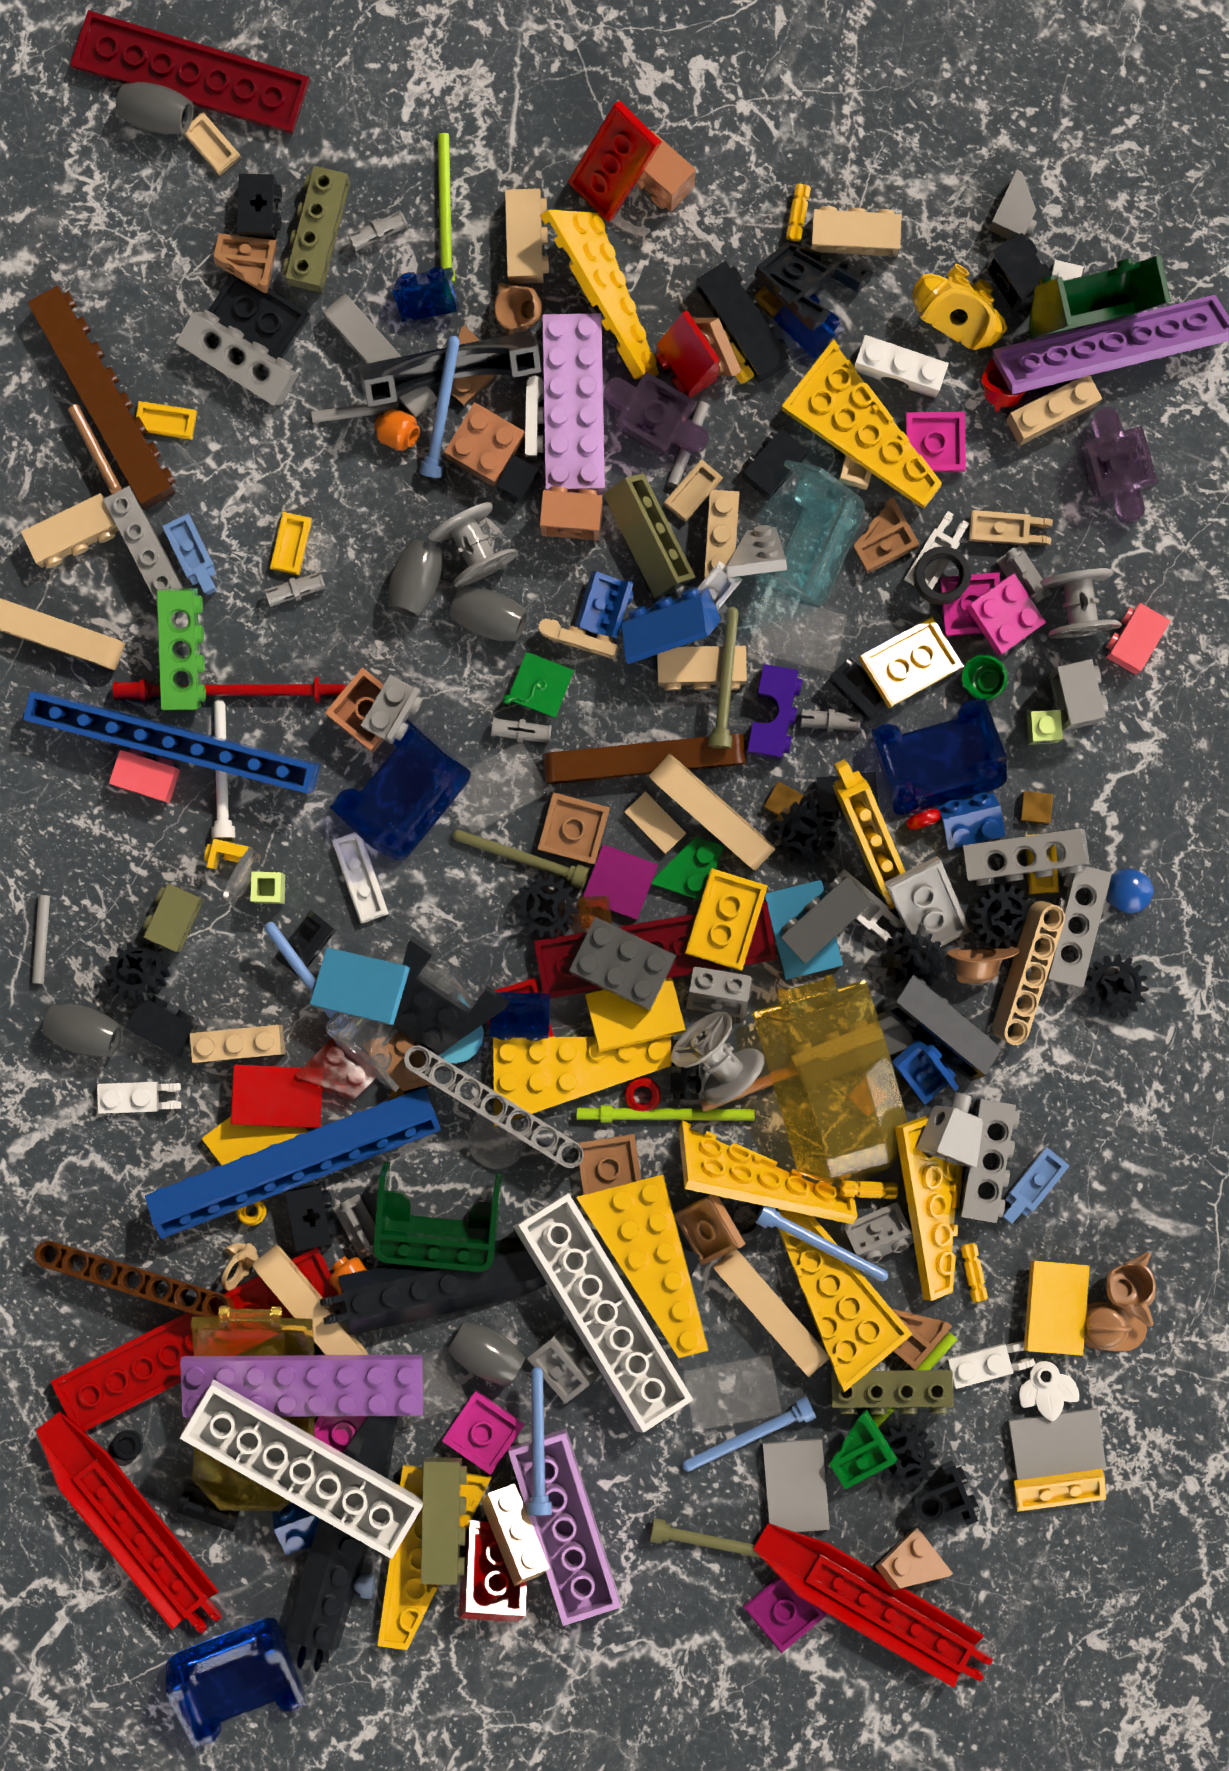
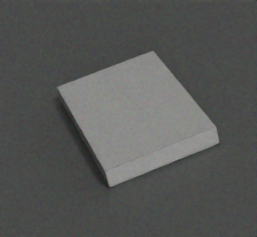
M938 856L884 882L904 929L909 928L911 934H916L918 929L921 930V936L926 937L928 934H932L931 941L933 943L940 941V947L971 932Z
M1097 1408L1061 1412L1055 1421H1050L1043 1415L1008 1420L1016 1480L1106 1469Z
M822 1438L762 1443L769 1523L794 1532L830 1530Z

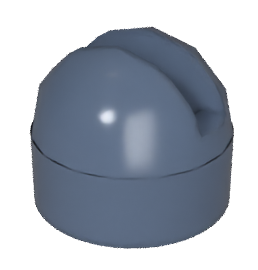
M365 1574L356 1578L354 1592L358 1597L364 1599L374 1598L375 1575Z

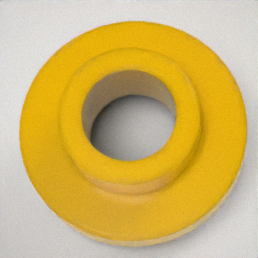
M263 1200L250 1204L257 1208L255 1216L248 1215V1206L236 1210L238 1219L248 1226H255L261 1223L267 1212Z

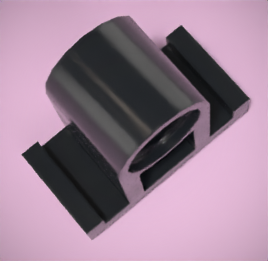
M952 1461L941 1465L946 1475L951 1474L952 1477L920 1490L914 1497V1510L924 1522L935 1523L965 1510L967 1513L963 1514L962 1517L967 1526L978 1522L975 1513L980 1511L974 1495L968 1496L964 1487L968 1483L962 1466L956 1468ZM927 1499H934L937 1502L935 1510L929 1513L922 1511L923 1502Z

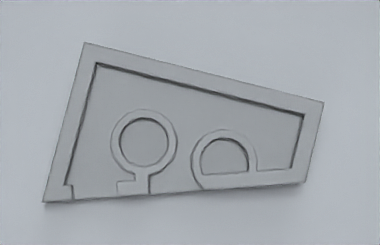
M760 525L755 527L754 530L746 531L726 566L727 578L787 570L786 557L776 527Z

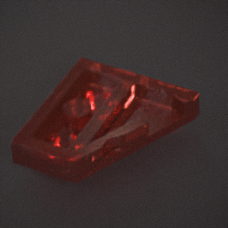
M333 1037L294 1075L293 1079L300 1083L305 1081L317 1085L321 1090L337 1092L342 1097L355 1100L376 1077Z

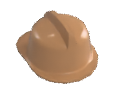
M1003 946L981 949L957 948L949 950L947 955L955 959L957 980L960 983L986 984L998 975L1002 960L1017 955L1020 950L1015 947L1005 948Z
M1092 1302L1087 1305L1084 1343L1088 1347L1098 1350L1123 1352L1137 1348L1144 1341L1147 1325L1132 1316L1126 1308L1119 1307L1110 1302Z

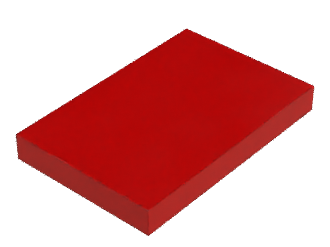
M233 1065L230 1125L320 1128L323 1069Z

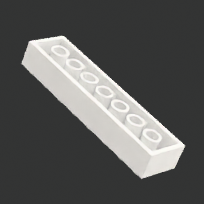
M570 1194L562 1195L513 1226L636 1432L644 1433L693 1401V1398Z
M214 1379L180 1436V1439L391 1559L423 1506L422 1498Z

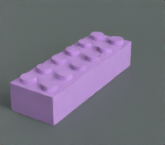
M601 313L543 314L546 490H550L552 486L565 487L568 489L567 492L579 493L580 489L596 490L597 495H603L605 492Z
M567 1428L544 1435L545 1495H548V1501L552 1502V1514L528 1515L550 1568L546 1571L563 1626L621 1608L619 1593ZM532 1439L510 1446L508 1451L526 1510L527 1502H530V1496H533Z

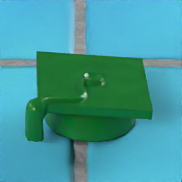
M526 652L509 695H504L502 701L510 706L512 701L556 718L574 670Z

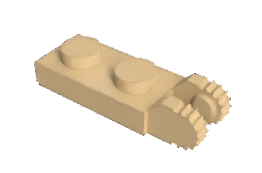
M972 510L970 515L969 541L1024 546L1028 544L1048 546L1051 545L1050 537L1029 535L1030 526L1039 528L1052 527L1053 520L1031 517L1029 514Z
M545 618L538 624L539 632H541L540 635L545 637V639L548 638L549 640L611 659L617 656L619 647L617 644H614V639L601 634H598L597 638L585 635L586 630L575 626H569L567 630L561 628L559 622L553 619Z

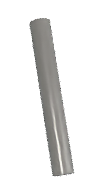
M397 400V402L372 407L363 404L311 411L313 423L384 414L391 408L400 410L399 401Z
M699 401L668 479V483L673 486L679 485L710 406L706 402Z
M38 895L32 983L44 984L50 904V896Z

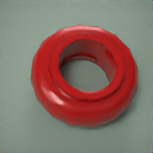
M931 808L910 816L906 820V827L909 830L914 829L915 831L938 822L937 820L941 819L940 811L937 808Z
M635 1078L629 1082L625 1089V1102L630 1109L644 1112L656 1109L661 1099L660 1088L650 1078ZM646 1087L650 1089L651 1099L649 1103L639 1104L635 1102L634 1092L636 1088Z

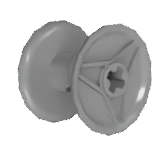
M492 502L482 503L462 511L440 524L428 535V539L431 542H441L453 538L458 547L456 553L458 556H463L468 568L461 572L453 582L455 588L470 585L493 574L510 563L519 554L513 548L494 553L487 540L490 538L489 535L483 534L478 523L492 512Z
M1099 568L1073 571L1051 576L1040 581V584L1045 588H1063L1065 603L1062 604V609L1067 610L1069 624L1051 630L1048 638L1062 639L1088 636L1112 631L1122 626L1117 620H1098L1096 605L1100 602L1099 598H1095L1093 583L1110 578L1114 573L1113 569Z
M715 1012L695 1022L682 1034L671 1053V1061L677 1067L688 1068L702 1063L703 1070L708 1069L711 1074L704 1086V1098L709 1104L715 1105L729 1102L742 1094L756 1080L764 1065V1055L758 1049L747 1048L733 1054L732 1050L734 1048L729 1043H724L732 1029V1018L727 1012Z

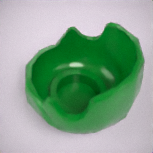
M977 655L968 660L963 667L961 682L963 687L974 698L985 701L993 700L1002 695L1008 685V672L1003 663L995 657Z

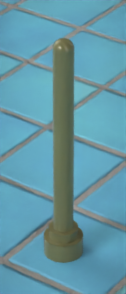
M730 607L726 615L716 728L712 729L708 739V747L732 748L733 736L730 735V730L727 727L739 614L738 609L735 607Z
M459 829L455 830L452 834L455 841L565 878L566 882L571 884V887L579 890L583 889L590 868L579 864L577 867L571 865L569 868Z
M653 1518L649 1542L661 1544L662 1541L668 1542L669 1539L761 1558L753 1550L755 1544L671 1528V1524H667L666 1520Z

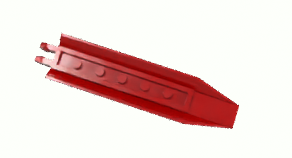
M60 1411L40 1426L36 1433L59 1490L168 1626L173 1629L183 1619L187 1618L199 1633H204L207 1630L206 1623L195 1612L200 1606H202L212 1620L219 1621L222 1618L221 1613L214 1603L208 1599L217 1594L219 1590L109 1453Z
M767 1523L753 1547V1550L799 1597L953 1688L961 1672L979 1682L984 1678L980 1670L966 1664L971 1655L988 1665H991L994 1660L991 1656L975 1647L984 1637L982 1633L905 1588L893 1590L880 1573L827 1542Z

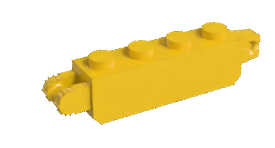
M843 759L834 764L839 780L835 781L832 787L874 886L881 893L885 904L889 907L888 909L891 910L895 906L884 882L904 873L905 869L869 784L859 771L853 773L848 762Z

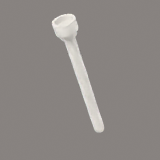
M217 699L214 702V736L226 739L225 702L222 699ZM215 770L217 820L214 821V826L211 827V838L218 840L235 839V826H232V821L229 820L228 776L226 772Z

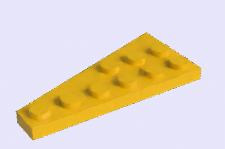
M547 210L540 214L544 224L550 222L557 234L554 241L558 248L562 247L568 253L571 259L569 267L592 307L598 305L605 317L601 321L606 331L610 329L618 340L617 350L633 378L651 379L659 375L656 367V358L650 351L645 329L639 322L636 314V305L632 298H630L625 285V276L619 269L615 258V250L608 240L605 232V223L599 216V213Z
M833 339L783 403L781 410L924 509L940 489L942 482L924 458L916 452L910 444L909 438L903 431L901 432L893 421L894 418L870 386L862 380L856 372L854 365L850 360H847L841 352L839 345Z
M671 1036L603 1052L598 1051L595 1037H493L494 1091L533 1114L671 1066ZM494 1098V1115H498L503 1109V1104L499 1099ZM516 1114L512 1117L511 1121L524 1117L525 1115Z
M929 1114L896 1126L895 1131L922 1295L924 1300L932 1301L953 1292L956 1256L952 1253L953 1236L958 1234V1225L954 1224L955 1208H960L963 1166L952 1164L917 1149L930 1116Z
M684 1120L681 1121L678 1130L685 1189L797 1212L808 1216L830 1219L836 1222L854 1224L858 1216L854 1197L841 1196L840 1189L822 1181L817 1184L802 1178V1172L792 1169L791 1173L776 1167L777 1161L736 1143L731 1146L716 1140L717 1135L706 1131L705 1135L690 1129L692 1124Z
M664 1175L576 1197L677 1357L681 1358L708 1351Z
M778 1210L781 1212L780 1216L836 1244L814 1216ZM777 1228L844 1393L908 1339L912 1333L858 1269Z
M403 1464L400 1486L422 1498L423 1502L424 1467ZM467 1473V1484L461 1485V1496L466 1497V1515H460V1527H466L467 1529L468 1522L471 1521L492 1478L491 1476ZM423 1506L395 1555L389 1560L378 1646L408 1650L439 1584H421Z

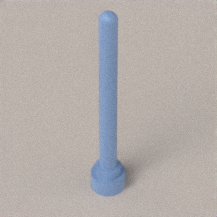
M451 336L448 339L429 453L420 464L419 473L433 478H441L443 475L444 464H442L440 452L460 343L457 336Z
M266 923L264 927L266 933L313 995L316 979L275 923ZM323 1009L333 1023V1034L339 1043L349 1040L359 1031V1028L352 1019L348 1020L346 1016L343 1017L339 1012Z
M762 1205L755 1220V1223L764 1228H767V1226L773 1228L775 1226L879 1281H886L888 1279V1272L780 1216L781 1212L777 1211L776 1208Z
M535 1367L531 1371L533 1496H530V1502H527L528 1515L539 1516L552 1514V1502L548 1501V1495H545L543 1371L541 1368Z
M805 1396L797 1400V1404L792 1406V1410L685 1460L682 1468L690 1472L797 1420L799 1423L804 1420L807 1423L816 1419V1414L808 1397Z

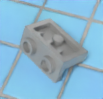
M390 674L363 720L361 727L390 744H393L395 739L400 741L409 726L405 723L410 713L415 715L423 702V699L420 698L421 690L408 685Z
M694 967L686 1009L709 1013L727 1012L732 1017L744 1018L752 978L748 975Z
M898 1202L858 1218L854 1224L847 1223L843 1225L855 1254L872 1264L879 1262L883 1258L882 1256L891 1252H903L910 1247V1244L914 1243L912 1232Z
M563 1329L557 1331L552 1338L527 1358L534 1367L542 1369L543 1378L565 1404L587 1388L599 1375L594 1362L583 1354L576 1345L575 1340L566 1334Z

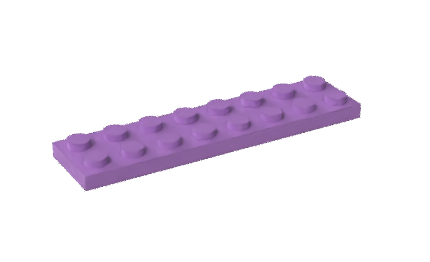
M1211 295L993 349V360L1011 394H1016L1229 341V316L1216 295Z
M423 1355L182 1356L180 1360L183 1417L192 1416L213 1379L279 1417L423 1416L424 1413Z

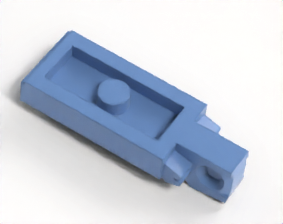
M187 513L163 525L162 527L186 577L190 579L192 585L200 583L206 596L217 592L211 576L217 574L214 569V563L190 514Z
M1044 1147L1008 1192L1009 1195L1005 1200L1010 1204L1004 1210L1002 1218L1013 1224L1021 1213L1027 1217L1030 1212H1034L1070 1165L1048 1147Z

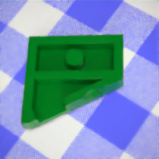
M695 837L652 880L651 885L701 901L711 868H717L723 845Z
M865 1410L831 1460L830 1466L846 1490L895 1464L897 1457L868 1411Z

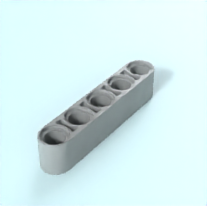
M344 293L322 312L331 325L366 364L402 357L347 294ZM428 386L413 390L397 398L415 418L419 417L438 400Z

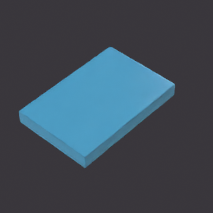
M822 880L765 894L764 898L765 902L767 901L771 925L785 980L843 966L836 936L806 964L781 938L785 933L781 928L794 916L797 920H800L807 913L803 908L816 896L820 900L825 897Z
M327 947L310 1005L394 1025L410 968L405 965Z

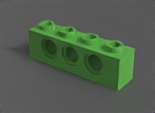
M197 588L160 589L157 591L161 710H197L201 707V702L206 700L205 684H201L200 673L205 671L204 655H200L199 643L204 641L203 625H199L198 613L203 612L202 595H198ZM180 611L187 615L188 624L186 627H180L176 624L174 620L176 612ZM178 641L185 642L188 645L189 654L187 657H182L176 652L175 646ZM179 671H184L190 676V684L188 686H182L178 683L176 676Z

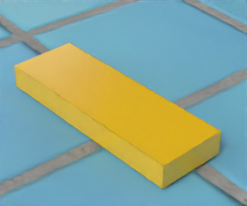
M1103 1469L1013 1481L1017 1512L1106 1500Z

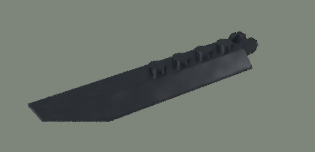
M510 1237L496 1241L493 1263L489 1269L483 1272L390 1264L338 1276L342 1294L319 1300L321 1306H331L344 1301L346 1312L327 1315L323 1318L324 1325L347 1320L349 1334L355 1335L524 1296L547 1285V1282L519 1237Z
M367 1416L342 1453L383 1477L388 1478L398 1417ZM320 1518L317 1522L284 1637L285 1640L301 1645L299 1656L297 1657V1667L300 1670H307L313 1656L312 1648H317L314 1670L319 1673L326 1670L329 1661V1650L339 1648L355 1593L354 1582L360 1576L368 1545Z

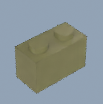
M167 884L166 888L162 887L155 899V903L158 904L154 915L150 914L144 923L143 931H146L143 938L181 953L204 899L171 884Z

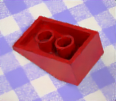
M686 310L656 344V352L658 354L655 355V358L663 370L668 369L673 376L671 383L678 394L684 393L687 399H690L717 381L720 359Z
M469 1521L464 1553L465 1575L461 1576L459 1618L518 1622L525 1616L526 1582L514 1586L489 1522Z

